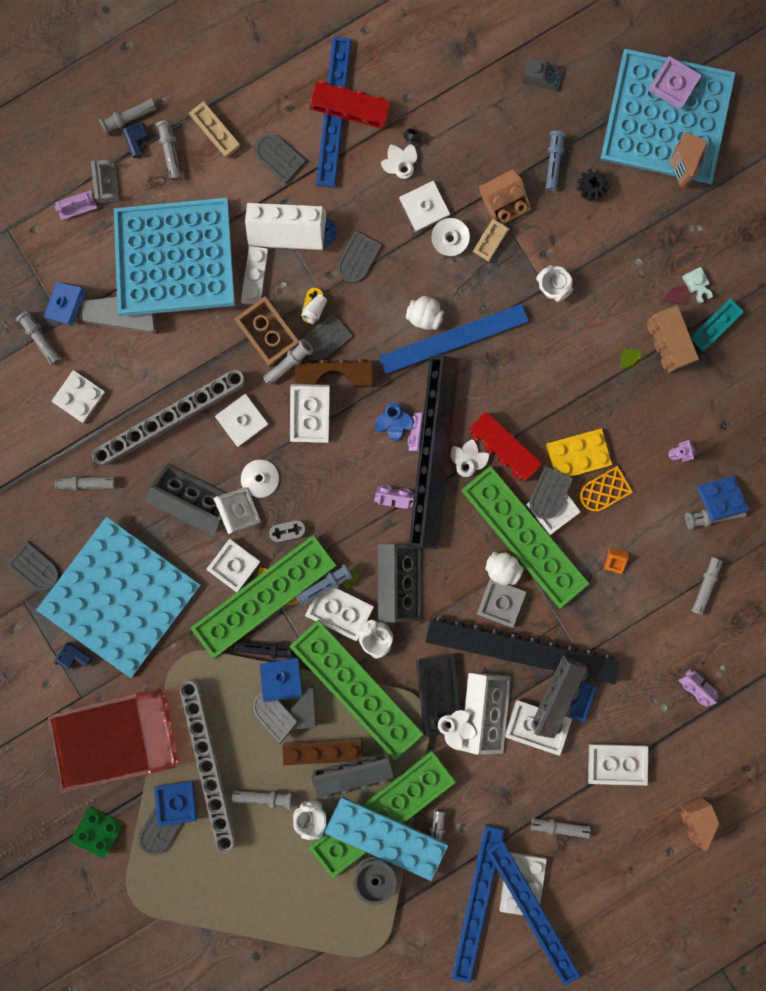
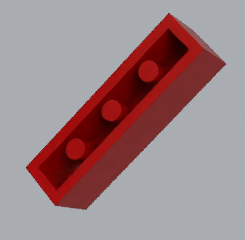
M316 81L309 110L382 129L386 122L390 101H386L385 98L380 96H368L362 91L353 92L344 86H331L326 81Z
M486 411L469 428V431H471L470 436L477 442L480 440L485 445L483 448L490 455L494 453L499 458L497 461L504 468L508 466L513 471L511 474L518 481L522 479L525 482L541 466L542 463Z

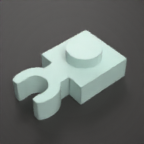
M701 267L682 276L690 293L696 291L698 303L703 302L702 294L707 295L708 299L713 297L712 292L705 288L709 282Z

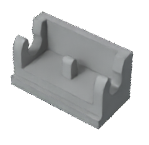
M111 160L91 161L96 201L99 204L120 201L115 163H111Z

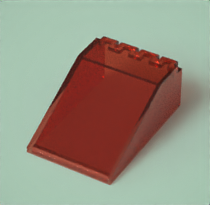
M162 690L136 693L48 715L61 793L175 768L176 763H179L176 749H171V746L175 745L173 730H168L167 728L172 725L169 710L164 711V707L168 706L166 693H162Z

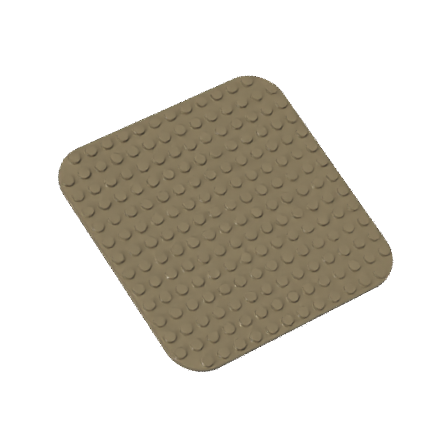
M197 650L182 656L171 667L166 678L126 872V888L132 903L142 913L156 919L346 957H363L374 953L384 945L392 931L404 869L393 864L396 869L397 886L390 900L378 905L365 903L354 890V872L358 863L363 858L372 854L364 853L334 878H331L308 848L315 840L302 839L301 835L295 831L293 814L296 809L300 808L302 802L318 801L322 803V809L326 812L327 828L342 796L362 805L389 783H373L372 787L366 789L356 787L350 793L342 794L340 791L334 793V796L325 799L322 796L317 797L311 779L313 771L346 762L283 766L282 745L284 742L304 741L319 743L361 738L362 758L386 753V751L312 670L300 668L302 695L309 687L314 686L316 728L292 729L283 742L279 744L256 718L253 711V701L259 693H262L260 664L270 662L227 653H220L213 659L207 650ZM189 679L196 680L201 688L236 837L233 848L225 853L220 852L216 847L180 694L181 685ZM191 684L186 685V691L189 694H193L195 691L194 686ZM378 684L423 732L420 699L408 690ZM301 697L280 701L291 712V708ZM191 703V711L194 713L199 712V706L196 703ZM200 722L195 723V729L202 732L204 729L203 724ZM423 733L396 761L389 755L394 778L391 781L426 755L430 736L425 737ZM201 741L199 742V748L203 751L208 750V744ZM210 761L203 762V766L206 769L213 768ZM208 780L210 788H217L215 780ZM193 781L197 821L181 823L170 845L164 852L158 855L145 853L139 845L138 837L142 827L155 808L154 786ZM233 790L260 793L276 791L279 794H288L290 792L292 793L291 809L287 810L281 807L270 809L267 805L232 803ZM213 799V800H212V804H213L215 807H221V806H222V803H221L220 800H218V799ZM414 815L403 824L412 827ZM218 818L217 824L221 827L226 826V821ZM221 838L223 845L228 846L231 844L228 838Z

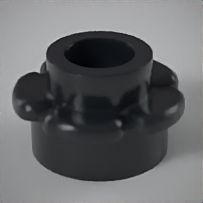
M408 128L403 135L406 143L410 145H416L417 142H421V132L416 129Z

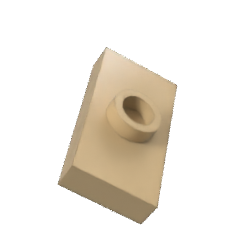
M492 219L472 252L489 262L509 228Z

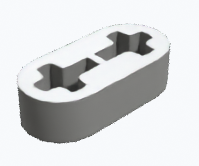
M300 521L278 524L270 529L269 536L275 542L299 538L305 533V525ZM294 524L302 527L298 535L295 532L289 533L288 529L294 528ZM276 528H279L280 531L286 530V534H282L280 539L277 536H273Z

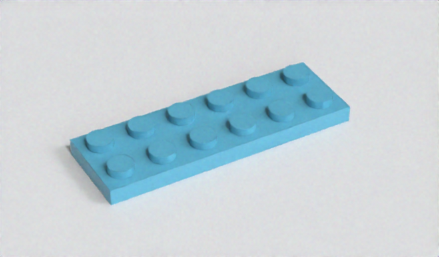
M343 796L325 830V834L430 881L448 847L447 843Z

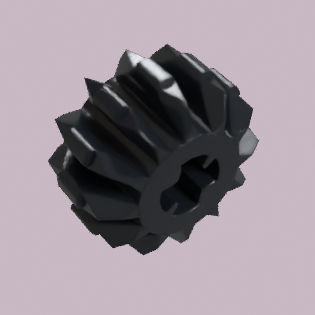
M588 169L587 173L583 172L581 178L577 180L579 184L577 191H583L580 197L583 198L586 195L587 202L591 198L595 202L598 201L599 197L604 198V192L609 190V187L606 186L609 180L604 179L606 174L602 173L599 175V169H596L595 173H593L592 169Z

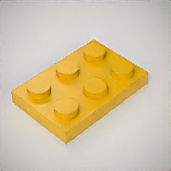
M602 428L546 444L553 470L568 477L612 465Z

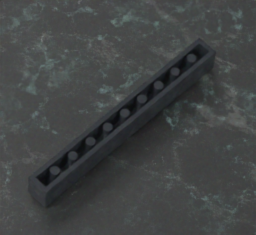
M445 355L430 356L409 538L410 547L436 550L439 548L460 359Z
M436 616L434 620H429L425 643L556 671L564 654L586 665L588 671L586 678L616 684L620 661L615 660L613 655L604 654L603 657L596 656L597 652L585 649V653L578 652L577 647L566 645V649L560 648L558 643L547 641L546 645L540 643V639L529 637L528 640L521 639V635L510 633L509 636L502 635V631L495 629L487 632L483 631L484 627L472 625V628L465 627L463 622L453 621V624L445 622V618Z

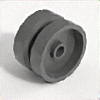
M374 855L363 858L356 866L354 872V890L362 901L371 905L383 904L390 900L397 886L395 867L392 863Z

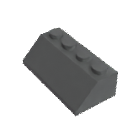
M166 464L149 487L145 502L214 536L223 523L214 498L226 493Z
M378 544V622L421 621V548L410 547L409 544Z
M563 654L532 720L531 726L535 735L555 738L556 733L559 734L561 732L564 716L567 717L571 711V701L576 699L579 694V684L581 681L584 682L587 677L588 671L584 663Z
M387 752L362 758V761L346 762L314 770L311 776L317 797L322 796L323 799L334 796V793L340 791L342 794L350 793L356 787L366 789L372 787L373 783L386 784L394 778Z

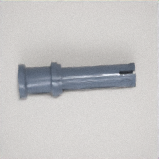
M551 131L549 135L551 142L547 151L550 158L545 190L557 191L561 156L565 152L563 149L564 138L567 137V134L562 131Z
M343 564L342 568L333 573H328L327 578L301 594L296 595V598L300 605L304 606L331 588L337 589L341 583L353 578L345 564Z

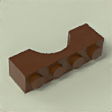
M346 359L337 360V363H330V360H319L318 363L302 360V363L295 365V384L317 385L324 376L337 373L348 378L353 388L372 387V362H368V359H357L356 362L349 363V360Z
M361 738L319 743L304 741L284 742L282 745L283 766L362 761Z

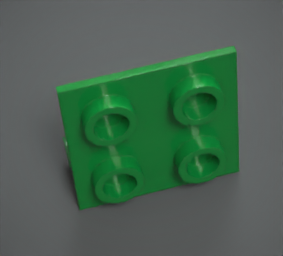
M89 807L73 834L70 843L105 859L123 823Z

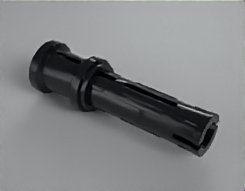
M236 641L234 647L235 653L269 655L272 659L277 657L288 658V660L293 659L294 651L289 647L290 645L278 644V642L265 644Z

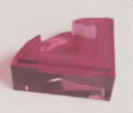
M680 285L674 287L665 295L663 301L683 305L687 286Z

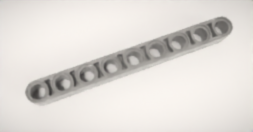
M232 370L97 447L92 454L93 460L101 465H108L241 389L245 385L244 375L238 370ZM235 375L241 377L238 384H232L231 382L232 377ZM217 385H224L222 393H215ZM202 394L207 395L205 403H199L198 401L199 396ZM186 403L190 404V411L183 413L182 406ZM173 413V421L167 423L165 420L166 415ZM155 422L157 429L155 432H150L149 425ZM135 432H139L141 435L140 440L134 442L132 439ZM122 441L124 448L118 452L116 444ZM102 451L107 453V458L104 461L99 459V454Z
M189 679L181 685L180 694L216 847L220 852L225 853L233 848L236 837L201 688L196 680ZM187 684L194 686L195 691L193 694H189L186 691ZM191 703H196L199 706V712L194 713L191 711ZM196 722L203 724L204 729L202 732L195 729L194 725ZM199 742H206L208 744V750H201L199 748ZM210 761L213 768L206 769L203 766V762ZM208 780H215L217 788H210ZM213 799H218V800H220L221 803H222V806H221V807H215V806L212 804V800H213ZM217 819H224L226 821V826H219L217 824ZM221 838H228L231 844L228 846L223 845Z

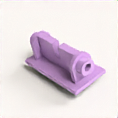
M91 190L55 202V209L59 213L61 221L97 209Z
M413 413L408 446L409 451L419 452L423 413Z
M690 440L679 443V447L671 449L668 455L672 460L682 458V461L685 462L694 459L695 449L693 444H690Z
M388 485L377 486L374 502H378L379 505L391 506L392 500H396L395 507L408 509V507L412 508L414 492L406 488H401L400 490L392 489Z
M689 669L685 673L686 677L678 680L685 690L691 692L697 698L700 704L707 707L717 703L715 701L719 697L717 691L707 682L702 687L701 683L704 679L695 670Z

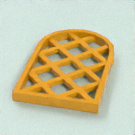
M618 466L583 486L580 492V500L586 509L600 511L631 494L633 491ZM615 470L613 476L607 475L608 473ZM617 471L620 474L621 478L616 477ZM603 477L602 483L596 481L599 478ZM606 477L613 478L611 485L604 484ZM615 479L622 481L620 488L613 486ZM592 483L591 488L587 489L586 487ZM594 483L601 485L599 492L593 490ZM624 483H625V485L627 486L628 490H627V489H623V484H624ZM603 486L610 487L609 494L602 493ZM613 488L619 490L618 497L611 495ZM584 490L589 491L588 498L582 497ZM622 491L628 492L625 495L621 496ZM592 493L599 494L597 501L590 499ZM601 495L608 497L606 503L599 502ZM610 497L616 499L613 502L609 503ZM589 502L596 503L595 509L588 507ZM599 504L605 505L604 507L598 509Z

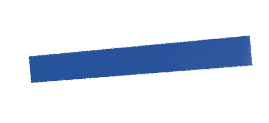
M332 38L328 83L331 86H347L351 38ZM324 114L316 186L335 188L343 119Z
M522 304L380 355L379 358L385 374H389L430 359V356L441 355L528 323V319Z
M484 825L451 979L471 983L496 869L486 848L502 839L503 828Z
M501 839L487 847L488 855L562 984L566 986L581 977L504 841Z

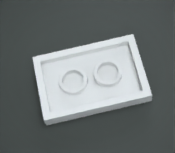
M291 384L290 442L328 443L330 385Z
M331 588L312 600L305 616L314 621L319 620L324 626L357 641L360 636L358 629L360 625L367 621L374 606L338 588Z
M516 700L504 737L560 756L572 719L564 716L562 721L563 728L559 734L556 733L555 738L535 735L531 723L539 707Z
M589 744L588 783L648 785V746Z
M510 852L540 904L546 857ZM503 881L499 911L523 915Z

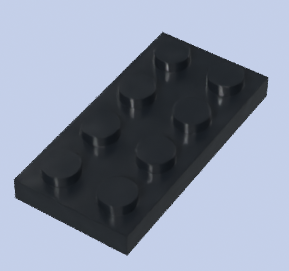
M454 654L416 658L423 733L425 737L442 735L438 728L439 720L443 716H451L455 711L460 710ZM447 721L445 726L451 728V723Z

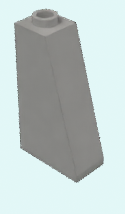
M117 297L81 302L79 316L87 324L157 334L155 313L119 317Z

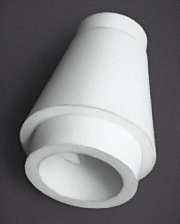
M318 294L302 310L301 316L307 322L314 324L315 321L319 320L327 299Z

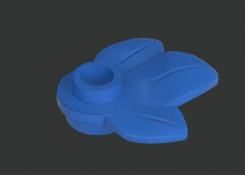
M391 403L386 407L385 413L378 416L375 429L376 432L387 430L391 439L397 441L402 436L404 429H412V419L410 415L404 412L400 404ZM394 409L398 411L396 416L392 415Z

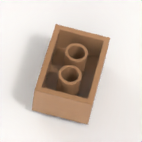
M265 296L234 318L270 368L284 359L290 349H294L299 345L297 338Z
M678 305L658 312L648 320V330L650 334L654 335L656 340L654 341L655 348L658 352L660 351L662 366L665 370L667 369L668 373L699 360Z

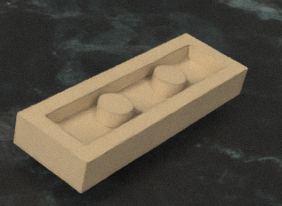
M204 101L189 112L192 119L225 158L240 147L237 140Z

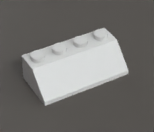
M247 203L245 224L248 246L323 250L326 212L322 206Z
M469 673L465 711L470 713L467 722L474 727L476 735L469 739H462L461 751L477 755L501 754L504 751L511 676Z

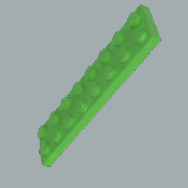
M491 466L461 490L558 608L563 607L589 585L587 580Z
M312 535L190 629L214 659L337 565L316 537Z
M319 620L289 646L395 761L423 735V732Z
M431 750L362 805L404 823L456 782ZM325 833L321 839L315 840L308 846L331 878H334L366 853Z

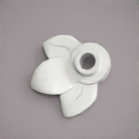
M390 145L388 159L381 161L384 171L389 174H396L401 179L411 177L414 171L413 164L417 160L415 147L408 145L403 151L395 145ZM406 167L408 171L403 173L401 168Z
M474 440L466 442L462 449L453 446L450 454L451 460L457 465L458 474L463 477H469L475 470L482 469L489 458L488 453H478ZM464 464L469 465L468 471L462 469Z
M462 710L455 711L451 716H443L438 722V728L445 735L446 743L456 750H461L462 739H469L476 735L474 727L467 722L470 713ZM447 721L451 723V728L445 726Z

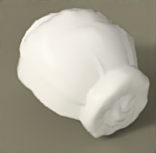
M550 265L544 268L536 277L540 290L548 299H554L557 303L562 302L573 291L572 276L561 266L553 267Z
M421 296L417 301L411 300L410 306L407 308L406 319L416 327L425 330H437L443 320L444 311L440 310V304L437 300Z
M493 552L488 558L485 567L489 577L504 586L516 584L524 570L519 565L517 558L506 552Z
M369 620L360 625L358 629V634L360 635L359 643L366 653L374 658H380L391 650L393 634L386 623Z
M318 801L302 802L300 808L296 809L293 814L295 831L305 840H319L322 838L327 824L326 812L322 809V803Z

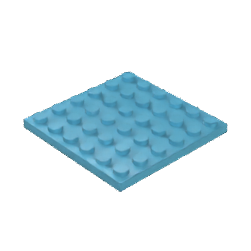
M624 49L600 160L675 176L669 161L676 144L683 134L687 132L707 141L704 147L707 148L706 154L698 164L700 166L699 171L692 180L711 184L715 173L735 72L677 60L702 75L680 110L648 91L667 58Z
M227 198L114 208L117 309L119 317L235 306Z
M106 517L36 611L131 678L201 584L112 519Z

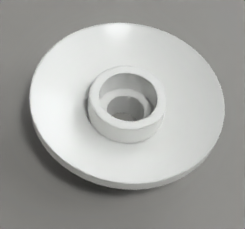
M446 218L435 225L431 238L434 248L439 253L446 256H455L466 249L470 235L468 228L462 221L455 218ZM452 236L454 240L452 242L447 241V237Z
M254 460L248 463L241 474L243 488L247 487L250 495L257 498L271 495L279 483L277 469L266 460ZM257 475L263 476V480L261 482L256 481Z

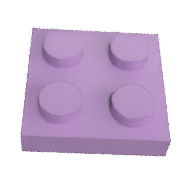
M668 56L648 91L681 110L702 75Z

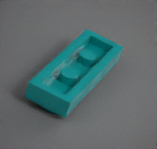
M730 298L690 337L692 343L702 353L744 311Z

